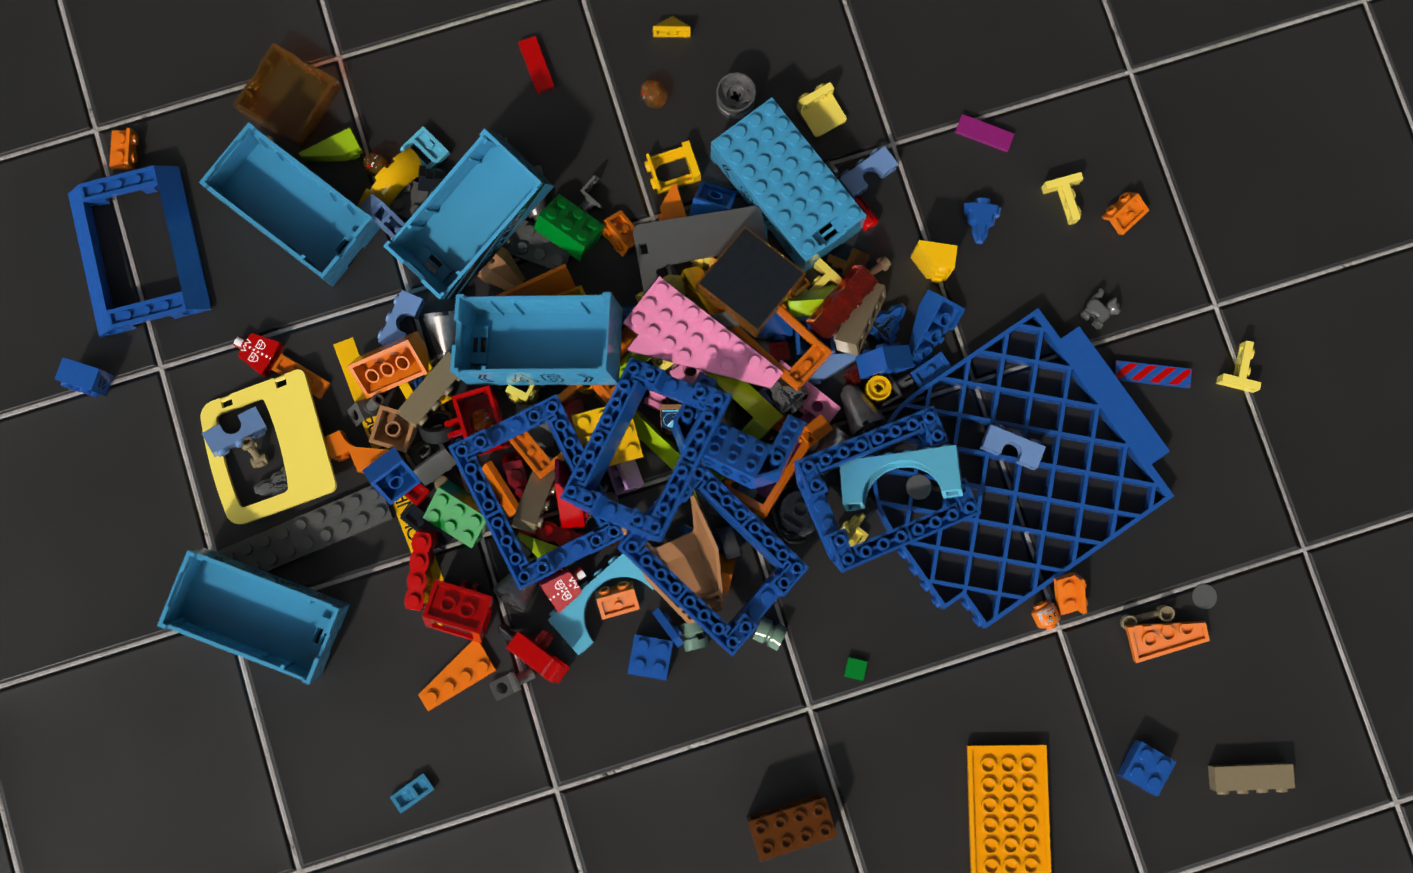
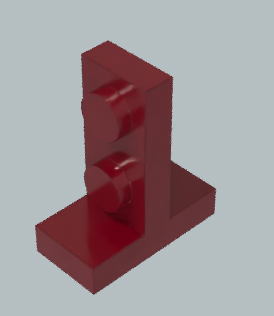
M515 451L503 454L502 466L503 470L506 471L510 490L516 500L520 502L529 480L524 459Z

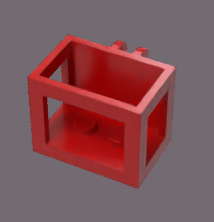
M487 385L452 396L457 418L445 421L444 424L445 427H451L460 423L461 429L448 433V438L463 435L465 439L475 434L476 430L478 432L504 421L496 393ZM483 392L485 393V394H483V395H480V396H477V397H474V398H471V399L464 400V398H467V397H470V396H473V395H477V394H480V393H483ZM506 441L476 457L511 447V443Z
M435 579L422 615L425 626L482 644L494 609L493 597L477 592L479 584L474 583L471 590L466 589L467 580H462L459 587ZM434 622L472 633V635L434 624Z

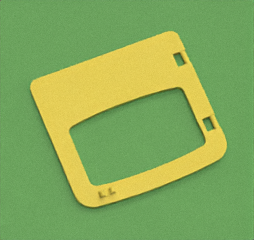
M297 369L285 373L277 378L269 379L223 398L210 401L202 409L200 418L202 430L205 432L219 425L218 419L220 415L259 400H264L280 444L288 490L277 496L242 507L236 494L225 456L214 457L205 441L215 485L226 516L232 523L239 525L247 524L330 494L337 488V481L307 375L302 370ZM286 379L287 385L278 388L277 382ZM232 399L233 405L224 408L223 402Z

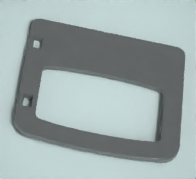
M756 206L636 225L633 229V237L644 295L657 280L656 272L658 269L687 261L722 256L745 228L768 246L761 210ZM647 244L648 254L642 255L640 245ZM779 304L767 317V319L773 317L777 313L779 309ZM734 310L710 315L725 328L750 324Z

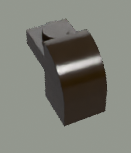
M852 248L847 261L829 254L826 264L835 272H842L840 277L844 281H849L859 277L870 255Z

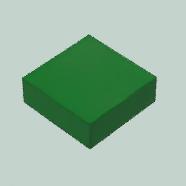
M848 657L844 677L864 681L867 662Z

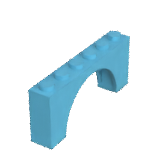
M945 444L937 448L924 447L922 450H904L902 453L895 454L887 452L881 456L867 455L864 458H859L840 466L842 501L845 510L866 509L867 494L873 483L886 472L903 467L920 469L931 475L939 484L943 498L963 496L957 446Z
M621 554L619 557L615 555L608 561L609 566L605 570L600 568L593 575L595 578L590 583L588 581L584 582L580 586L581 594L560 613L554 609L549 614L551 617L548 621L578 655H581L594 643L586 627L585 611L589 598L600 585L611 579L627 577L637 579L654 590L646 581L642 571L624 554Z

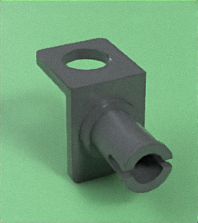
M593 175L580 190L585 195V199L578 207L586 213L596 205L601 210L604 208L588 194L600 180L596 175Z
M908 373L895 381L890 374L886 376L891 384L890 393L893 398L882 403L879 409L899 400L902 397L900 390L914 384L913 379L908 380L911 377Z
M376 394L371 398L355 402L347 410L354 426L357 427L365 419L377 416L380 405L384 403V398L382 395ZM354 410L358 414V420L354 416Z
M531 667L516 675L512 671L491 682L489 686L495 699L499 701L521 690L520 685L535 679V674ZM502 682L507 685L506 693L500 694L497 692L496 686L498 683Z

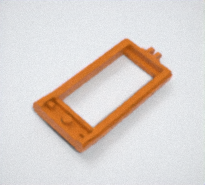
M780 303L777 314L812 345L789 371L778 363L739 326L728 328L734 335L783 372L780 377L796 391L833 354V350L819 340ZM728 306L725 312L733 311V309Z
M570 385L557 395L561 404L584 385ZM590 385L607 405L616 385L613 388L610 387L611 385ZM528 431L509 440L540 480L555 469V459H559L561 462L565 461L562 453L550 460Z
M785 413L772 429L780 432L788 413ZM800 437L798 442L801 445L764 504L732 488L735 481L726 477L723 485L751 512L766 518L795 472L794 462L802 459L810 447Z

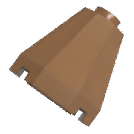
M503 246L477 275L482 281L506 291L524 283L523 281L525 280L524 275L509 251Z

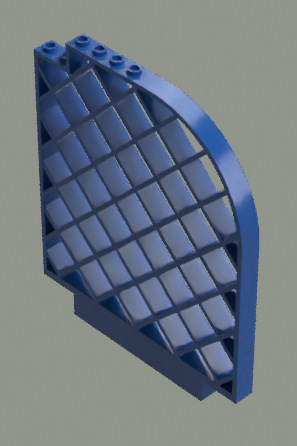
M1039 308L913 393L892 413L885 424L892 423L902 409L919 412L929 408L932 387L937 383L960 387L956 412L935 408L938 416L954 419L951 445L957 446L961 420L984 424L987 427L999 424L1006 429L1020 431L1023 434V438H1027V433L1053 437L1049 463L1040 462L1038 468L1048 470L1044 496L1018 492L1022 469L1021 465L1015 463L1018 451L1016 457L1001 454L997 456L985 450L980 451L957 446L958 453L982 457L978 484L968 483L970 489L977 490L975 500L979 509H981L983 492L1010 496L1006 522L999 523L979 519V515L963 521L971 523L967 551L940 546L942 530L935 533L934 544L917 541L908 544L909 546L932 550L928 578L905 546L897 550L900 557L909 562L910 566L908 568L914 576L918 575L921 582L919 583L925 592L929 591L932 595L931 601L936 608L945 609L962 598L961 604L967 611L970 610L974 615L972 619L978 627H989L1053 582L1054 577L1063 575L1174 497L1171 490L1152 466L1154 462L1166 455L1170 450L1082 329L1077 327L1060 339ZM1031 319L1035 326L1025 325V323ZM1019 331L1036 335L1032 359L1006 354L1009 334L1011 332ZM1043 337L1063 365L1039 361ZM1001 340L999 353L985 351ZM981 357L998 361L994 386L968 381L970 363L973 358ZM1005 362L1031 367L1027 392L1001 387ZM963 366L961 379L947 377ZM1038 368L1063 373L1059 398L1034 393ZM1071 376L1091 403L1067 399ZM966 388L993 393L989 418L962 413ZM925 392L923 406L909 404ZM999 394L1025 399L1021 424L995 420ZM1033 400L1058 405L1054 430L1029 426ZM1066 406L1091 411L1087 436L1062 432ZM1099 415L1119 442L1095 438ZM908 438L901 441V443L916 445V450H922L919 438ZM1061 439L1086 443L1082 469L1057 465ZM1094 445L1119 449L1115 476L1090 471ZM879 451L874 452L873 455L878 456ZM1127 454L1148 482L1123 477ZM989 459L1015 464L1011 490L985 486ZM912 468V472L899 469L886 472L887 474L908 478L914 475H923L930 482L937 483L931 475L920 474L916 468ZM1055 471L1081 476L1077 503L1051 498ZM1089 478L1114 482L1110 509L1085 504ZM877 480L871 486L872 497L877 505L876 511L886 531H890L893 528L882 507L904 510L903 525L909 523L911 512L925 515L935 512V510L913 507V498L909 494L906 505L881 501L878 494ZM1122 484L1147 488L1144 510L1139 514L1118 510ZM1155 492L1160 498L1156 502H1154ZM943 495L941 497L940 509L947 506ZM1017 498L1042 502L1038 530L1013 525ZM1050 504L1076 509L1071 536L1046 531ZM1084 510L1109 515L1106 536L1102 540L1096 541L1080 538ZM1117 516L1130 519L1115 530ZM978 524L1004 529L1000 557L974 552ZM1011 531L1037 535L1033 563L1007 559ZM1045 537L1070 541L1068 561L1062 568L1041 565ZM1079 543L1092 546L1077 556ZM939 551L966 556L961 584L934 579ZM972 558L999 562L994 591L968 586ZM1006 564L1032 568L1029 591L1022 596L1002 592ZM1040 570L1053 572L1052 575L1038 584ZM932 584L960 589V592L944 602ZM967 591L993 595L991 614L988 620L983 618L967 595ZM1001 597L1015 600L999 611Z

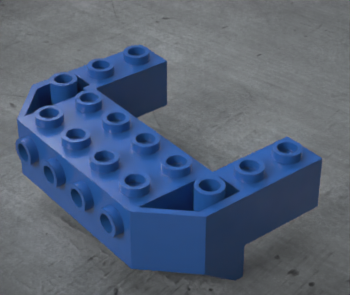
M699 373L693 384L696 385L698 382L716 389L717 380ZM684 403L674 418L672 428L680 454H682L703 412ZM788 414L771 446L720 421L701 463L705 467L750 489L778 482L804 431L806 422Z

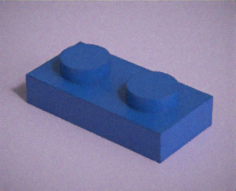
M939 352L909 374L918 388L921 389L950 369L951 365L943 353Z
M659 608L652 613L675 645L680 647L684 644L680 638L683 634L677 626L672 627L670 623L673 620L668 613H662Z

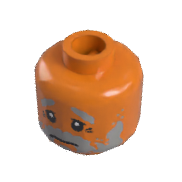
M1044 600L1033 606L1034 609L1031 614L1038 628H1046L1049 631L1058 626L1057 622L1061 617L1053 602Z

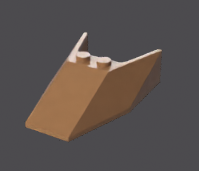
M693 490V494L690 496L693 530L659 546H653L649 541L644 546L716 613L725 609L719 550L695 490ZM622 528L624 535L628 530ZM643 573L646 581L688 624L695 622Z

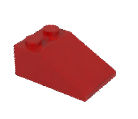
M555 459V490L562 529L585 527V519L589 518L588 513L560 499L572 474L559 459Z

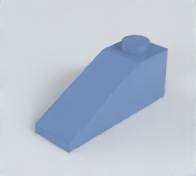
M373 194L359 207L370 215L377 225L392 239L405 225L386 204Z
M849 353L832 354L808 381L812 385L821 384V381H825L854 363L856 355Z

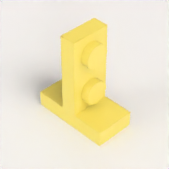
M1081 172L1047 181L1041 187L1043 194L1058 190L1069 225L1077 223L1081 216L1080 207L1075 202V191L1071 188V186L1078 185L1083 180Z
M819 258L814 263V268L822 277L819 275L812 282L813 286L809 290L805 289L800 295L826 287L829 283L844 290L847 283Z
M1246 340L1240 344L1234 375L1224 373L1217 377L1216 384L1252 393L1260 390L1262 382L1247 379L1251 372V367L1249 366L1250 359L1253 358L1255 353L1253 348L1254 342Z

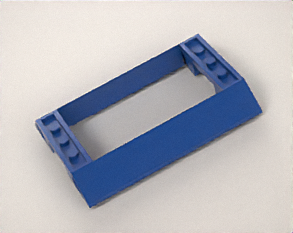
M153 165L81 183L68 193L100 338L138 329L137 324L168 316L177 319L212 310L179 166ZM140 190L146 194L158 192L159 190L182 291L113 308L91 206L110 204L109 198Z
M630 358L560 499L591 515L649 540L662 542L732 395L698 382L696 385L669 376L661 368ZM646 390L703 411L654 509L652 516L656 519L636 508L633 510L609 500L596 492Z
M557 394L496 425L483 429L448 446L519 590L624 537L621 527L592 515L598 528L528 562L476 456L547 423L572 474L584 449ZM600 483L596 492L602 494L608 499Z
M934 406L794 462L799 490L828 557L841 573L981 514L965 477L962 478L963 496L945 498L948 504L947 507L850 547L849 537L845 528L839 529L824 494L828 489L824 480H821L820 474L916 435L923 448L941 447L949 442V439Z
M700 462L681 503L686 502L693 494L692 491L695 490L776 568L732 620L727 624L644 546L647 541H650L649 539L627 531L617 548L731 656H734L759 627L756 624L779 596L784 597L809 567ZM661 495L645 511L646 514L654 519L656 518L652 514Z

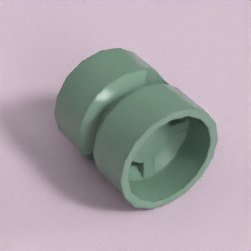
M763 616L752 639L760 643L767 642L768 647L777 651L788 628L780 624L773 625L772 620Z
M696 622L679 625L682 636L685 637L683 640L685 652L709 646L707 635L703 633L704 630Z

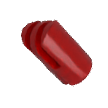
M858 195L854 200L866 214L862 229L868 231V228H873L879 222V219L862 197Z

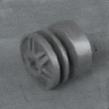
M738 72L729 73L720 80L716 90L717 107L720 112L727 118L734 120L742 119L750 114L754 109L756 99L753 81L747 75ZM733 96L739 98V101L736 102V100L733 99Z

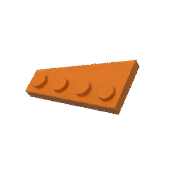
M1204 621L1125 625L1135 663L1210 641L1207 625Z
M471 641L418 695L427 711H430L497 670L482 644Z

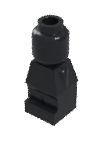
M419 165L418 190L433 192L448 175V172L438 168L429 169L426 166Z

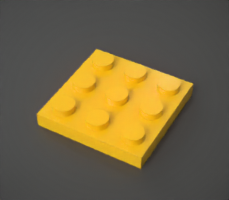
M606 406L571 415L575 432L583 449H585ZM633 418L609 466L643 457Z

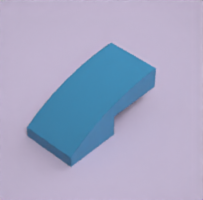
M423 773L393 794L390 799L401 814L432 792L434 788Z

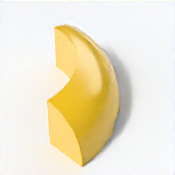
M409 147L393 158L394 162L388 168L384 166L374 177L376 182L370 189L366 188L359 201L358 208L371 194L390 208L397 195L411 181L418 177L421 161L412 148Z

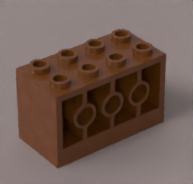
M822 793L747 816L760 862L837 837L826 798Z

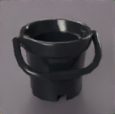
M787 484L783 490H789L778 497L769 512L772 526L775 528L780 539L787 544L805 543L806 537L813 534L816 527L800 490L794 488L793 484ZM784 535L789 536V537H791V538H801V539L790 540V539L786 538Z

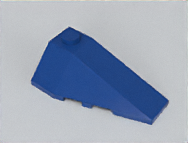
M929 289L918 307L909 342L914 369L926 362L933 353L932 349L938 343L941 344L945 340L944 336L949 330L953 331L965 311L961 306Z

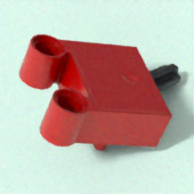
M505 623L498 626V633L510 642L506 647L510 652L540 673L548 681L560 683L571 667L547 650V647L554 638L550 632L542 630L533 639L526 633L515 632Z

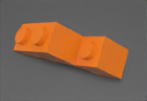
M341 430L324 437L332 460L341 462L348 459L349 455H351L357 471L362 474L364 473L363 469L389 451L388 449L356 447L348 440L345 432Z

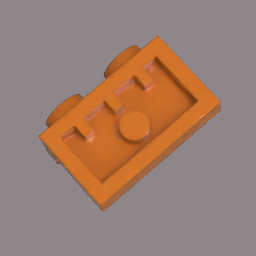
M126 128V131L112 130L110 168L135 169V163L138 160L136 145L139 143V137L132 128Z
M1126 192L1119 197V200L1114 205L1106 209L1102 218L1109 220L1119 235H1124L1149 209L1138 193Z
M621 210L604 220L602 224L605 225V229L602 235L609 240L615 251L624 257L630 249L635 247L633 237L635 226Z
M1075 572L1054 577L1055 601L1059 614L1064 615L1074 611L1086 614L1088 601L1085 595V579Z
M622 581L615 586H605L595 591L602 620L640 609L632 581Z

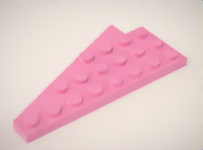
M660 276L623 322V324L638 334L627 349L633 353L767 388H772L783 373Z

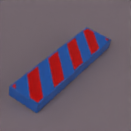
M1114 361V375L1119 381L1180 388L1191 387L1192 369Z

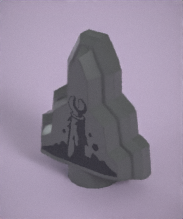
M779 377L772 388H769L772 392V401L776 405L775 408L782 415L788 411L794 414L804 405L803 397L809 392L803 386L796 391L781 377Z
M285 466L281 468V471L273 473L270 479L262 480L255 485V493L262 496H277L285 493L288 490Z

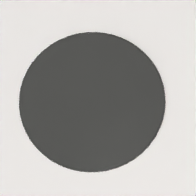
M914 475L908 480L906 489L912 498L921 500L930 494L931 483L923 475Z
M1201 584L1194 589L1192 599L1197 607L1209 609L1216 604L1217 593L1212 586Z

